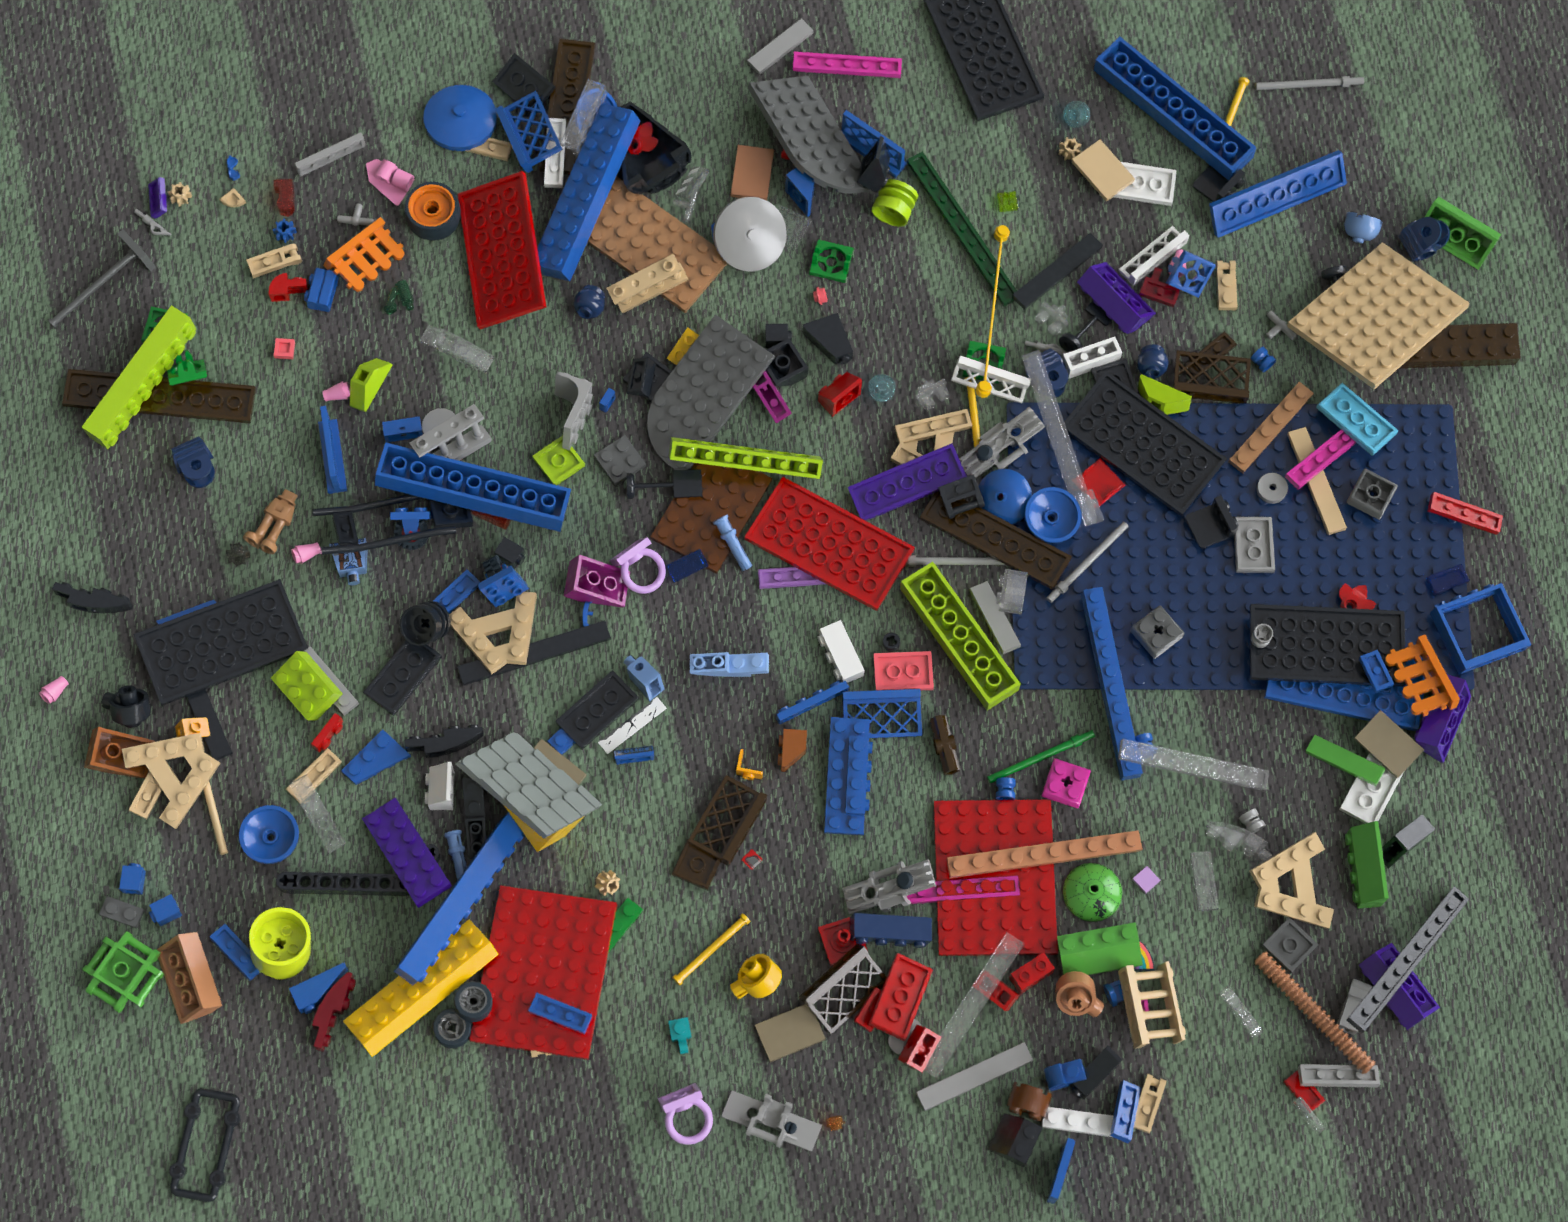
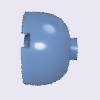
M1347 212L1344 226L1347 234L1353 237L1352 241L1363 244L1364 241L1376 238L1383 222L1368 215L1357 216V213Z

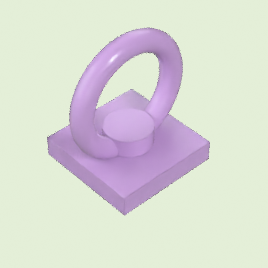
M648 537L638 539L609 560L613 566H621V577L625 585L630 590L640 594L651 593L658 589L663 583L666 574L665 563L661 556L654 550L646 548L651 544ZM643 556L651 557L658 566L656 580L647 586L635 584L630 579L628 573L629 565L635 563Z
M695 1083L658 1098L661 1108L666 1113L665 1127L669 1136L676 1142L685 1145L696 1144L702 1141L709 1134L713 1124L711 1109L701 1100L703 1098L702 1093ZM695 1105L704 1114V1127L694 1136L686 1137L680 1135L673 1126V1116L675 1112L687 1110Z

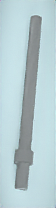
M1342 76L1335 79L1256 83L1255 86L1256 90L1322 86L1350 87V85L1364 84V77L1350 78L1349 76Z
M1122 522L1064 581H1060L1055 586V589L1046 597L1047 601L1052 603L1060 594H1064L1069 589L1068 586L1129 527L1128 524Z
M911 555L906 563L908 567L928 565L932 561L935 565H1005L992 557H916V555Z

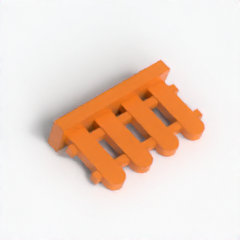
M380 217L331 254L323 266L327 270L334 268V274H340L348 283L346 285L348 289L353 288L359 292L364 288L363 278L366 277L369 281L376 280L378 273L375 269L377 267L387 271L391 266L390 257H393L395 260H401L404 257L403 245L401 243L397 244L389 235L391 232L388 229H383L385 221ZM380 243L388 253L384 255L376 244ZM367 253L375 263L371 265L362 255ZM353 263L361 274L357 275L349 265Z
M1426 635L1419 636L1415 645L1411 642L1408 643L1407 648L1395 651V649L1389 651L1390 654L1386 656L1385 663L1390 667L1397 666L1398 670L1395 671L1393 676L1396 682L1402 683L1405 681L1407 686L1403 688L1402 696L1406 699L1414 698L1415 703L1411 706L1412 714H1422L1425 717L1428 716V711L1439 707L1441 710L1446 709L1447 706L1450 710L1457 708L1460 698ZM1415 659L1416 664L1404 668L1402 663ZM1424 676L1425 680L1414 684L1411 681L1415 677ZM1432 691L1434 696L1421 700L1419 695Z

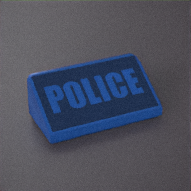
M653 746L614 751L617 765L654 759Z

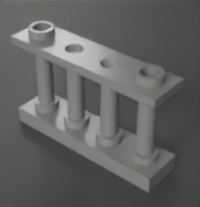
M473 404L409 444L419 458L439 446V450L433 453L434 455L460 461L490 443L492 439L484 427L478 425V422L483 420L484 416ZM470 427L472 428L471 431H469L468 433L462 435L461 432L465 431L466 429H468V428H470ZM453 437L456 438V440L446 445V441Z

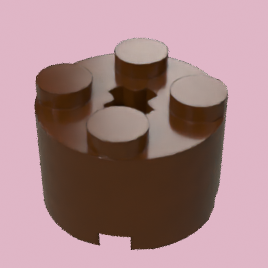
M1013 1082L1006 1106L1009 1107L1011 1113L1021 1115L1024 1112L1028 1114L1030 1119L1041 1121V1118L1046 1117L1052 1094L1048 1092L1046 1096L1042 1089L1023 1083L1019 1087L1017 1082Z

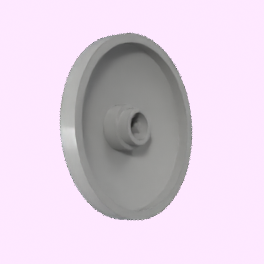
M742 197L727 204L717 216L713 229L714 244L720 257L728 265L742 271H758L773 264L781 255L787 237L785 221L779 210L770 202L757 197Z

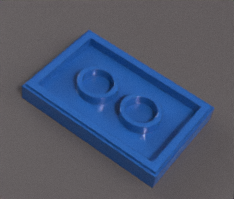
M1067 1138L1063 1144L1046 1202L1054 1204L1059 1198L1075 1145V1140Z

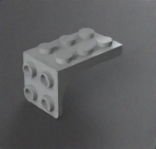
M557 372L554 394L570 401L574 405L563 430L562 448L570 450L572 444L577 442L579 429L582 430L584 427L585 415H589L592 408V382L571 376L568 373Z

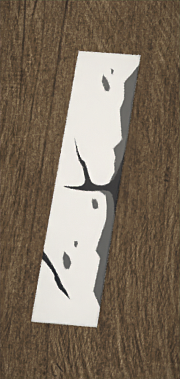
M656 697L598 743L607 754L667 708Z

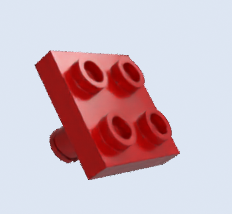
M850 917L818 927L830 966L834 965L856 945V941H850ZM859 944L864 946L867 950L866 944Z

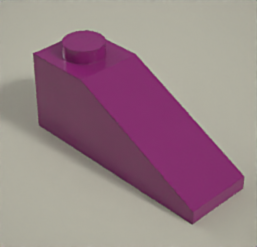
M765 370L753 387L775 423H778L791 415L792 412Z

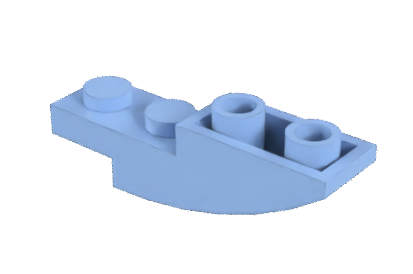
M728 652L690 654V674L751 677V674L769 673L768 653L729 655Z

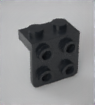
M1209 165L1193 183V188L1210 201L1215 202L1234 194L1236 189L1239 190L1245 182L1243 180L1245 172L1239 169L1228 180Z
M1222 495L1214 498L1212 505L1192 512L1185 517L1201 549L1235 536L1239 526L1237 519L1234 516L1232 517L1230 513L1229 503L1223 499Z

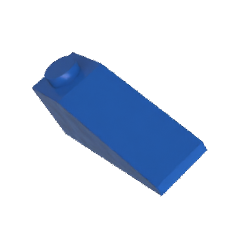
M345 963L289 988L301 1014L304 1012L308 1014L316 1010V1006L321 1004L333 985L347 972L348 969Z

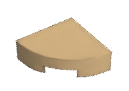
M234 188L219 199L222 204L228 207H239L246 204L244 198Z

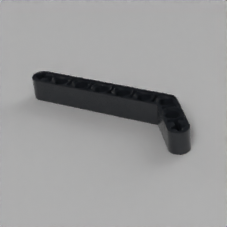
M427 844L426 846L431 854L434 852V858L438 863L441 857L438 848L433 844ZM282 872L276 879L279 889L286 894L410 895L406 889L400 888L402 882L397 874ZM286 879H288L290 883H287V886H284L283 883H285ZM304 880H311V884L308 887L301 886ZM324 880L331 881L328 887L324 888L321 886ZM345 880L351 881V884H350L349 887H347V888H342V887H341V883H342L343 881H345ZM370 881L371 884L368 888H362V882ZM389 881L391 884L387 889H383L380 887L382 882Z

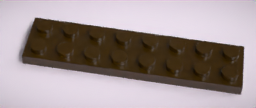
M559 39L552 83L556 88L550 96L548 117L566 119L564 174L570 175L580 153L582 139L575 124V109L580 97L589 91L595 42ZM547 127L545 129L544 136H547ZM545 160L540 162V171L545 172Z
M939 491L934 493L920 516V519L1052 590L1072 559V556L979 507L957 514L955 518L948 519ZM960 499L950 504L954 508L969 501Z

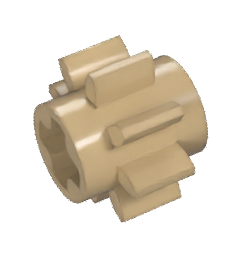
M1066 138L1065 143L1060 142L1059 148L1061 149L1059 150V155H1063L1064 160H1072L1075 155L1077 156L1081 153L1079 150L1081 144L1076 142V138Z
M181 182L176 185L172 184V190L168 191L171 203L176 202L179 207L181 204H188V198L192 197L191 192H189V186L186 185L184 187Z
M611 870L608 873L602 871L596 877L595 888L604 896L607 892L613 895L619 888L618 881L620 878Z

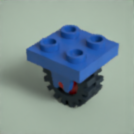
M395 508V512H390V520H399L395 525V536L429 530L428 524L423 520L432 519L431 511H427V508H414V512H408V508ZM429 537L399 543V545L404 549L416 550L425 545Z
M498 555L482 563L486 572V580L480 582L478 587L495 607L506 603V601L529 589L527 583L512 566L507 567Z

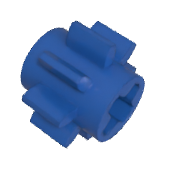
M283 219L279 223L275 222L277 228L273 229V233L276 235L277 241L281 239L286 243L290 239L294 240L293 234L297 233V231L293 227L292 221L287 222Z

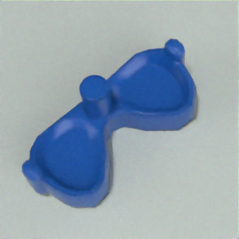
M230 155L227 159L229 178L235 181L240 178V173L233 170L238 164V160Z
M589 601L585 602L582 621L584 627L588 626L587 615L593 616V612L588 611V607L592 603Z

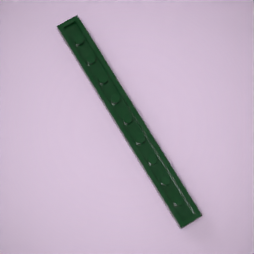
M922 151L907 159V164L994 292L997 260L924 152ZM1000 266L996 296L1004 307L1015 301L1012 295L1017 290Z

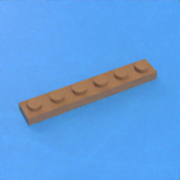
M1298 382L1230 458L1229 463L1243 474L1309 401L1314 393L1301 382Z

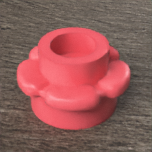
M817 287L816 291L813 292L814 300L822 305V303L827 302L825 288Z

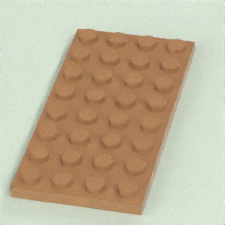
M616 176L587 243L631 275L674 254L677 262L681 263L689 280L660 295L686 313L727 263L720 257L712 243L643 194L639 195L629 191L624 181Z

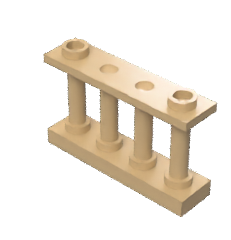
M674 254L607 287V290L614 304H618L621 312L625 313L689 279L681 263H678Z
M1169 961L1157 966V971L1136 973L1133 965L1125 966L1118 970L1134 1049L1148 1045L1149 1039L1172 1037L1173 1044H1178L1185 1040L1186 1032L1181 1021L1173 983V970L1170 967ZM1160 978L1162 990L1146 992L1138 990V980ZM1164 998L1166 1009L1145 1012L1142 1010L1141 1000ZM1168 1017L1170 1029L1148 1031L1146 1029L1145 1020Z

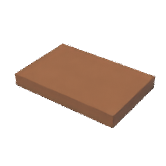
M738 145L731 197H757L767 201L774 149Z

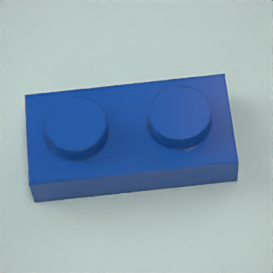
M1378 650L1359 657V661L1375 693L1394 685Z

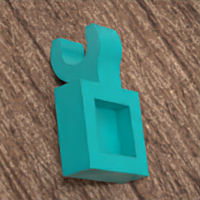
M688 1017L668 1021L672 1042L678 1041L680 1054L688 1053L686 1039L692 1038Z

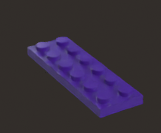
M951 443L848 487V490L860 518L868 521L939 491L937 487L967 476Z
M393 798L362 818L418 908L452 887L396 798Z

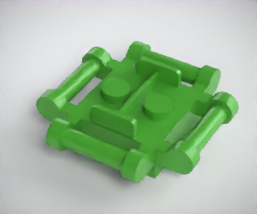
M128 931L118 943L105 936L99 950L89 964L85 965L82 971L93 977L86 988V992L90 995L94 994L113 1006L114 1010L118 1013L123 1010L128 1000L142 1007L145 1003L143 1001L158 979L164 976L163 972L152 966L159 958L161 952L156 949L153 950L133 938V934ZM127 944L133 946L147 955V960L145 961L126 949L125 946ZM111 947V950L108 952V954L106 955V957L104 958V960L101 962V964L99 965V967H98L97 970L95 971L94 969L96 968V966L98 965V963L101 961V959L103 958V956L105 955V953L108 951V949ZM148 971L151 972V977L138 996H134L133 992ZM99 983H103L122 996L119 1000L115 999L98 988Z

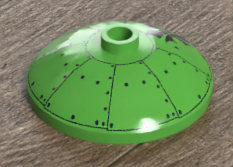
M1088 863L1076 867L1069 873L1063 886V898L1068 909L1076 917L1085 921L1096 922L1110 917L1117 910L1122 899V887L1117 876L1109 868L1100 864ZM1095 886L1097 892H1092L1091 887Z

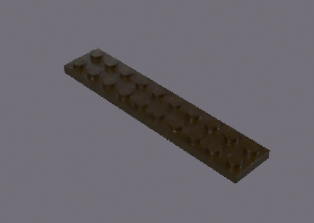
M68 369L62 405L64 407L95 409L120 374ZM162 378V381L151 390V396L140 405L141 408L138 412L140 414L251 424L256 387L195 380L170 385L168 378Z

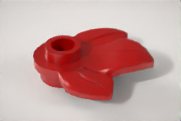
M651 122L643 123L637 128L628 148L629 153L637 155L642 151H651L657 146L659 140L652 137L653 126ZM637 142L638 147L634 149L633 145Z
M1345 583L1339 590V597L1342 601L1340 608H1347L1346 606L1350 605L1353 609H1374L1376 605L1374 601L1367 599L1366 585L1357 586L1352 589Z

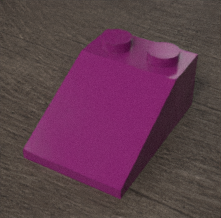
M578 555L569 561L564 597L580 602L589 601L593 604L625 607L628 587L621 577V568L582 555Z

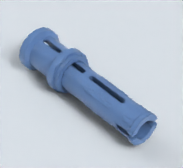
M726 514L712 523L717 526L721 533V539L726 541L741 571H744L753 565L735 535L736 529L732 528L728 520L729 516Z
M453 830L444 834L448 841V854L452 856L457 880L467 868L464 858L465 846L462 845L460 837L462 834L461 830Z

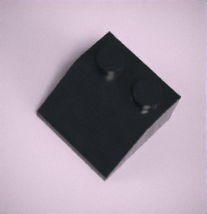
M882 136L879 137L862 159L857 180L859 184L875 193L887 183L888 178H886V175L890 170L888 166L890 157Z
M790 338L767 349V351L775 356L766 369L775 386H791L807 377L808 366Z
M1004 1113L987 1150L1024 1168L1043 1127L1024 1118Z

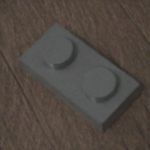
M106 896L99 915L137 929L145 910Z

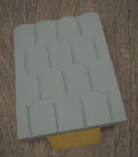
M510 733L506 737L466 756L455 764L505 806L537 852L565 837L585 815L602 805L582 785L579 786L563 770L558 769L538 749L535 750L518 733Z

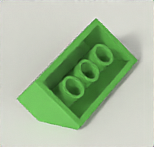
M1440 197L1433 202L1425 217L1441 220L1448 225L1450 237L1442 248L1478 270L1502 235Z
M1374 821L1351 827L1347 834H1345V843L1349 845L1350 850L1347 856L1348 863L1352 865L1350 881L1354 884L1355 891H1353V902L1357 903V908L1381 907L1389 898L1379 823Z
M1136 922L1057 936L1063 975L1072 971L1092 975L1120 970L1129 965L1134 967L1143 966Z

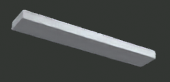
M1024 1042L917 1091L916 1095L924 1111H927L1033 1062V1058Z

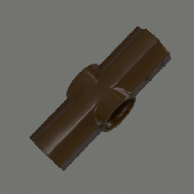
M937 715L930 718L934 736V748L936 754L939 755L943 774L952 775L960 772L956 755V743L953 734L951 735L946 715Z

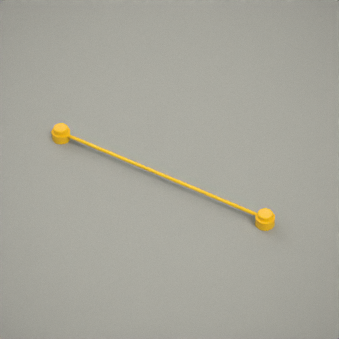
M1005 225L998 226L994 232V238L1000 243L984 381L979 382L975 390L976 394L981 398L988 397L992 390L990 383L986 379L1002 242L1006 241L1010 234L1008 227Z

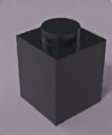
M766 324V348H771L788 338L792 341V330H788V324Z
M506 537L502 539L494 551V555H498L503 563L512 566L514 569L517 565L520 566L525 559L524 548Z

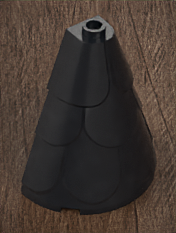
M632 102L622 105L621 108L634 111L640 119L639 126L643 123L651 122L653 126L652 137L659 140L657 146L651 151H642L637 155L627 151L622 162L623 179L626 188L632 193L642 195L643 192L653 194L670 187L686 173V166L688 163H691L692 158L690 149L684 141ZM637 142L633 145L634 149L638 147Z

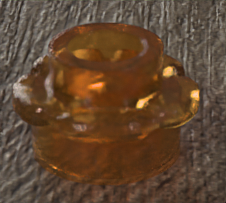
M842 1115L826 1119V1127L830 1128L831 1131L842 1129V1124H845Z

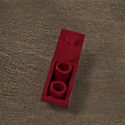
M351 972L346 973L333 985L315 1014L312 1026L314 1029H318L314 1044L316 1050L324 1052L325 1047H329L331 1041L330 1029L335 1027L337 1021L335 1013L343 1015L344 1010L349 1008L350 999L348 996L356 985V979H354V975Z

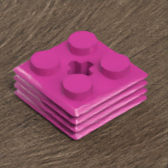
M1056 758L1053 759L1042 797L1079 808L1091 771ZM1068 780L1070 784L1065 787L1062 781Z

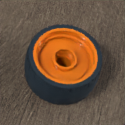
M435 181L424 182L409 192L405 201V217L410 229L418 237L430 241L442 240L451 235L459 225L461 216L460 204L456 194L447 185Z

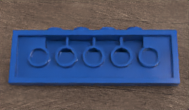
M831 717L824 833L864 835L865 811H869L870 802L869 799H866V792H870L871 780H867V773H871L872 761H868V753L872 754L873 742H869L870 719Z

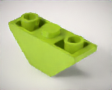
M376 358L359 365L350 381V406L363 412L368 410L392 367L391 363Z
M1140 375L1138 384L1140 395L1166 415L1185 412L1190 409L1192 396L1150 377Z

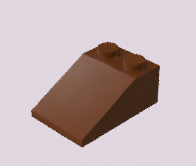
M97 727L92 730L84 768L145 779L149 771L147 766L141 765L125 768L122 749L155 741Z

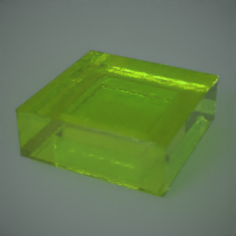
M1016 191L997 193L999 212L1018 210Z

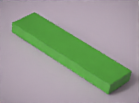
M1314 735L1306 749L1307 754L1374 786H1377L1385 772L1384 767L1317 735Z

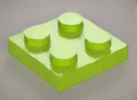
M563 436L532 456L539 468L554 485L560 484L585 467L584 461L572 446L570 450L562 448Z

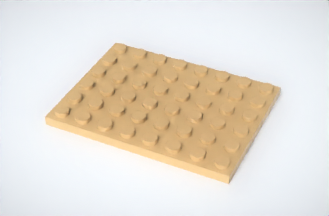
M1382 242L1288 322L1287 327L1375 389L1469 307V302Z

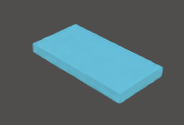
M1343 383L1335 388L1316 407L1372 456L1398 433L1394 426Z

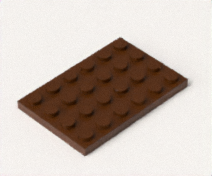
M694 463L691 470L701 469L703 497L673 498L652 533L651 539L717 574L731 550L726 541L721 539V533L712 522L728 514V520L732 528L736 529L735 535L738 539L771 484L772 478L754 470Z

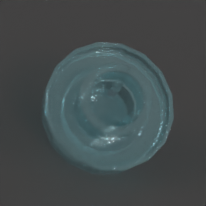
M1072 101L1066 105L1063 117L1069 126L1079 128L1086 125L1089 121L1090 110L1084 102Z
M884 374L874 376L868 386L869 395L878 402H886L892 399L896 390L894 380Z

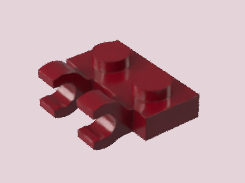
M1155 267L1152 277L1145 278L1139 296L1174 308L1180 289L1158 281L1162 269Z

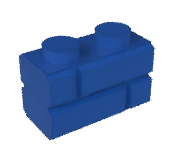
M315 268L314 274H310V290H306L304 301H306L309 309L330 312L339 280L338 275H335L333 271Z

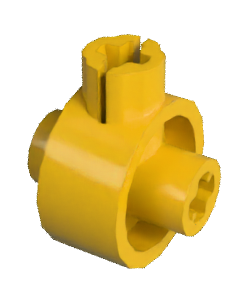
M765 954L754 955L742 964L738 973V980L730 984L731 990L738 999H741L748 993L755 998H764L777 989L782 978V971L769 956Z

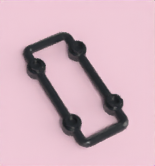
M199 1088L193 1093L191 1103H188L184 1108L187 1120L177 1160L169 1168V1174L172 1177L170 1191L174 1196L203 1202H212L217 1198L219 1188L226 1182V1176L223 1172L234 1127L238 1126L241 1122V1116L238 1113L240 1099L237 1095L205 1088ZM201 1096L232 1102L230 1111H227L224 1115V1122L227 1126L216 1170L209 1176V1182L212 1185L210 1194L178 1188L180 1179L186 1175L184 1161L195 1118L197 1119L201 1115V1107L199 1106Z

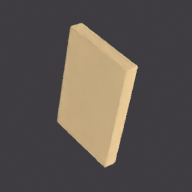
M1098 140L1071 161L1105 201H1108L1135 181V178L1101 140Z

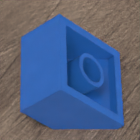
M795 168L786 174L785 191L802 212L809 217L814 193V179L807 173L802 174Z

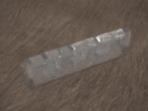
M588 79L560 141V145L573 150V155L578 157L599 107L607 95L604 84Z

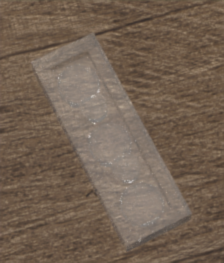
M1211 851L1193 852L1190 854L1198 912L1218 910L1219 904Z

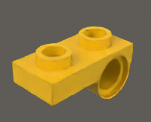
M687 327L667 359L677 365L699 335Z

